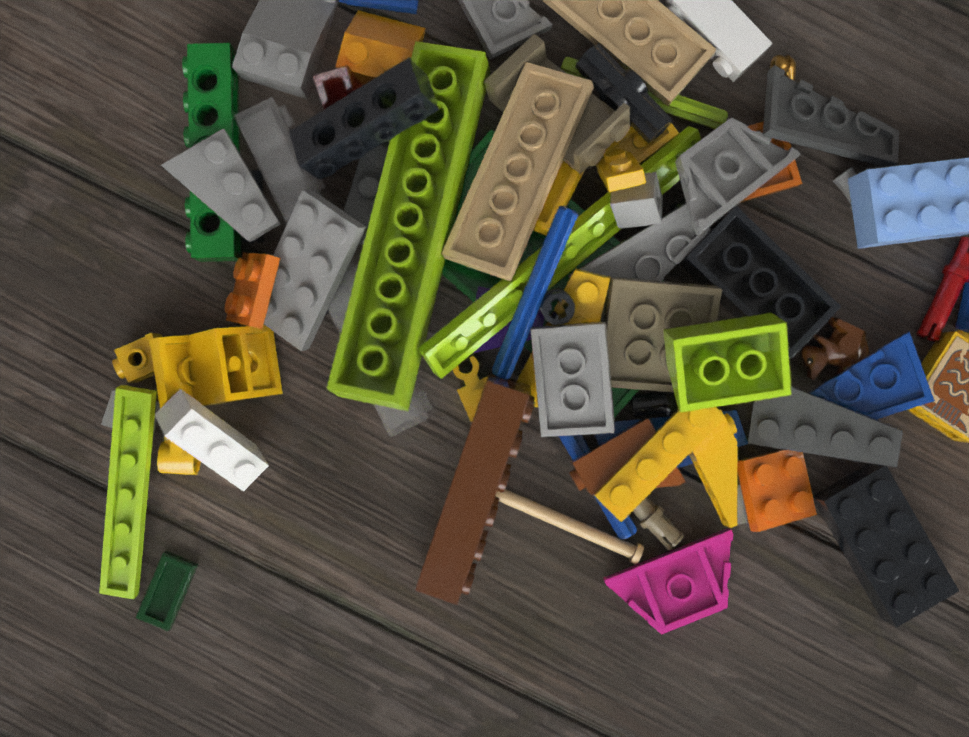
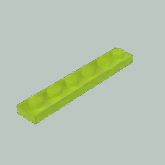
M120 385L115 389L99 594L135 599L139 594L157 397L156 390Z

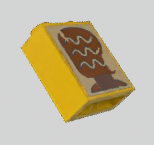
M957 330L941 333L939 342L933 344L921 363L935 401L908 409L907 411L953 441L969 443V333Z

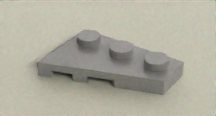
M224 128L161 165L249 242L281 224Z

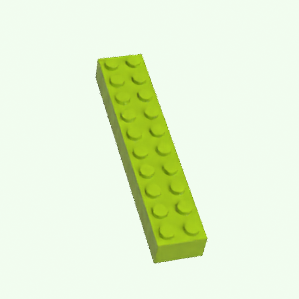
M415 41L411 60L428 75L439 110L429 115L424 121L412 125L390 140L327 389L338 397L409 411L422 357L418 348L426 341L445 262L441 253L454 225L486 93L484 81L490 76V68L484 51Z

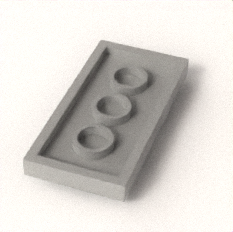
M311 189L301 191L273 255L280 258L264 321V325L300 351L310 348L366 229V226Z

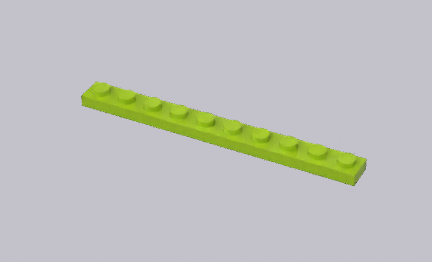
M688 126L641 165L644 173L656 172L662 195L680 181L675 161L681 154L701 140L698 129ZM611 192L606 193L577 217L547 291L621 230L617 226L610 205ZM541 248L517 267L511 281L505 279L499 281L418 348L435 375L442 379L512 321Z

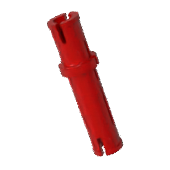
M968 237L960 238L950 264L944 266L942 270L944 277L919 330L916 332L922 338L928 336L927 340L939 342L940 335L964 284L969 283Z

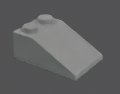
M259 0L242 33L232 68L243 80L308 99L338 0H335L334 3L324 0Z

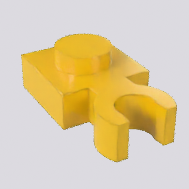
M474 356L469 357L473 365L471 372L464 374L459 370L458 366L453 369L455 376L465 382L466 386L457 389V392L471 422L474 419L488 378L487 376L479 380L477 375L479 363Z

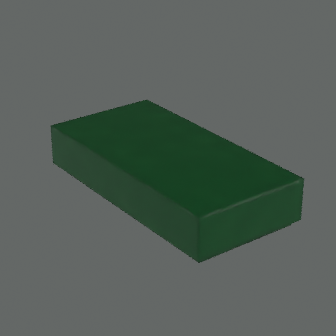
M169 551L163 552L135 618L165 631L171 630L199 564Z

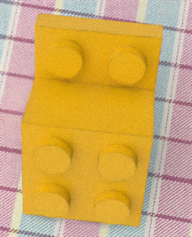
M263 325V329L250 326L214 328L191 335L149 339L160 409L180 388L203 406L283 394L274 332L266 325Z

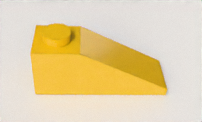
M726 413L724 414L726 417L690 452L689 456L722 524L732 528L737 525L738 442L734 436L737 433L736 425L731 416Z

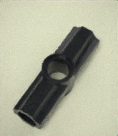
M599 43L589 48L576 63L575 68L585 79L593 81V86L600 93V99L615 111L623 103L630 107V125L648 144L655 141L672 123V118L648 95V89L643 80L630 69L625 71Z

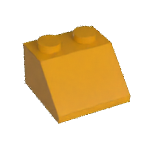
M358 10L344 33L335 68L342 80L365 85L405 59H411L415 41L423 42L426 29Z

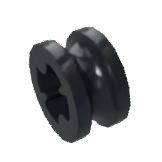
M551 289L546 292L540 310L549 323L562 325L573 317L575 304L566 291ZM556 298L559 302L562 299L566 300L562 305L564 312L557 315L556 311L553 314L549 313L552 309L550 302Z

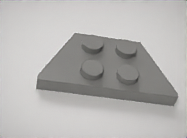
M731 117L681 154L675 163L694 232L699 235L792 163L801 155L799 151L792 147L787 151L771 143V138L763 136L762 132L753 131L746 124Z

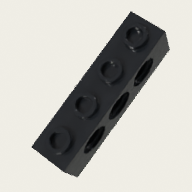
M407 58L290 130L289 133L298 165L318 180L331 176L338 169L353 160L363 157L365 153L380 144L392 140L397 134L412 125L424 121L429 115L438 111L439 107L428 75L410 58Z

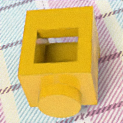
M149 333L143 338L114 350L117 358L112 363L119 378H126L128 383H138L155 375L149 339L163 337L162 334ZM136 353H140L142 356V362L138 366L133 357Z

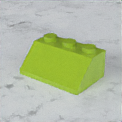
M773 313L663 330L667 368L680 412L791 395L787 326L785 321Z

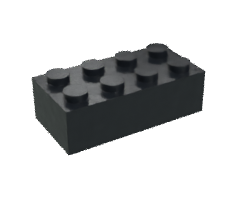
M737 206L728 211L713 226L711 232L679 263L701 285L720 287L722 289L720 303L735 318L773 313L785 321L789 359L841 308L822 287Z
M869 463L813 495L814 504L880 618L899 627L959 592L887 466Z

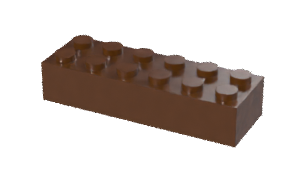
M492 372L489 373L415 591L456 605L459 602L461 593L469 594L477 565L472 561L473 559L481 560L488 534L484 527L485 525L492 527L498 511L500 498L495 496L496 492L504 493L511 464L507 463L509 456L516 458L522 442L523 431L519 430L521 421L529 422L534 408L535 397L530 396V385L512 379H502L495 376Z

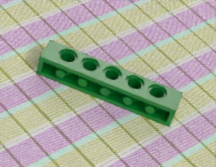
M230 43L187 44V56H183L182 59L183 74L185 78H188V91L183 93V106L185 112L188 113L189 126L184 127L183 132L186 148L193 147L224 128L240 153L238 74L232 68L236 50ZM217 78V84L213 89L203 90L204 82L207 79ZM211 112H217V121L213 125L204 126L206 115ZM190 191V197L185 198V213L187 218H190V232L186 233L185 244L187 252L191 253V258L199 262L237 261L239 258H242L241 235ZM213 216H218L220 219L218 229L208 233L206 231L207 220Z

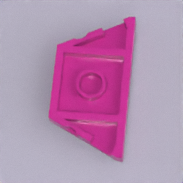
M730 528L724 529L606 576L603 580L606 586L612 589L662 635L728 608L729 590L727 589V583L731 572V563L729 562L730 546L734 534Z

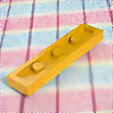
M717 407L680 412L678 409L594 496L622 522L726 416Z

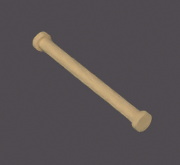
M505 489L504 493L496 492L495 496L500 498L499 502L628 557L630 563L637 565L643 554L644 545L638 542L633 545Z

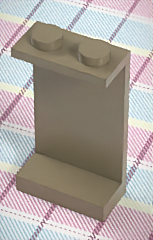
M535 34L484 81L489 101L502 112H504L526 62L565 73L547 59L545 41ZM592 93L563 161L579 174L588 166H595L602 159L605 150L614 141L619 142L628 133L630 129V107L623 103L615 111Z

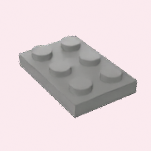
M606 321L532 327L530 330L541 437L614 433L615 420Z

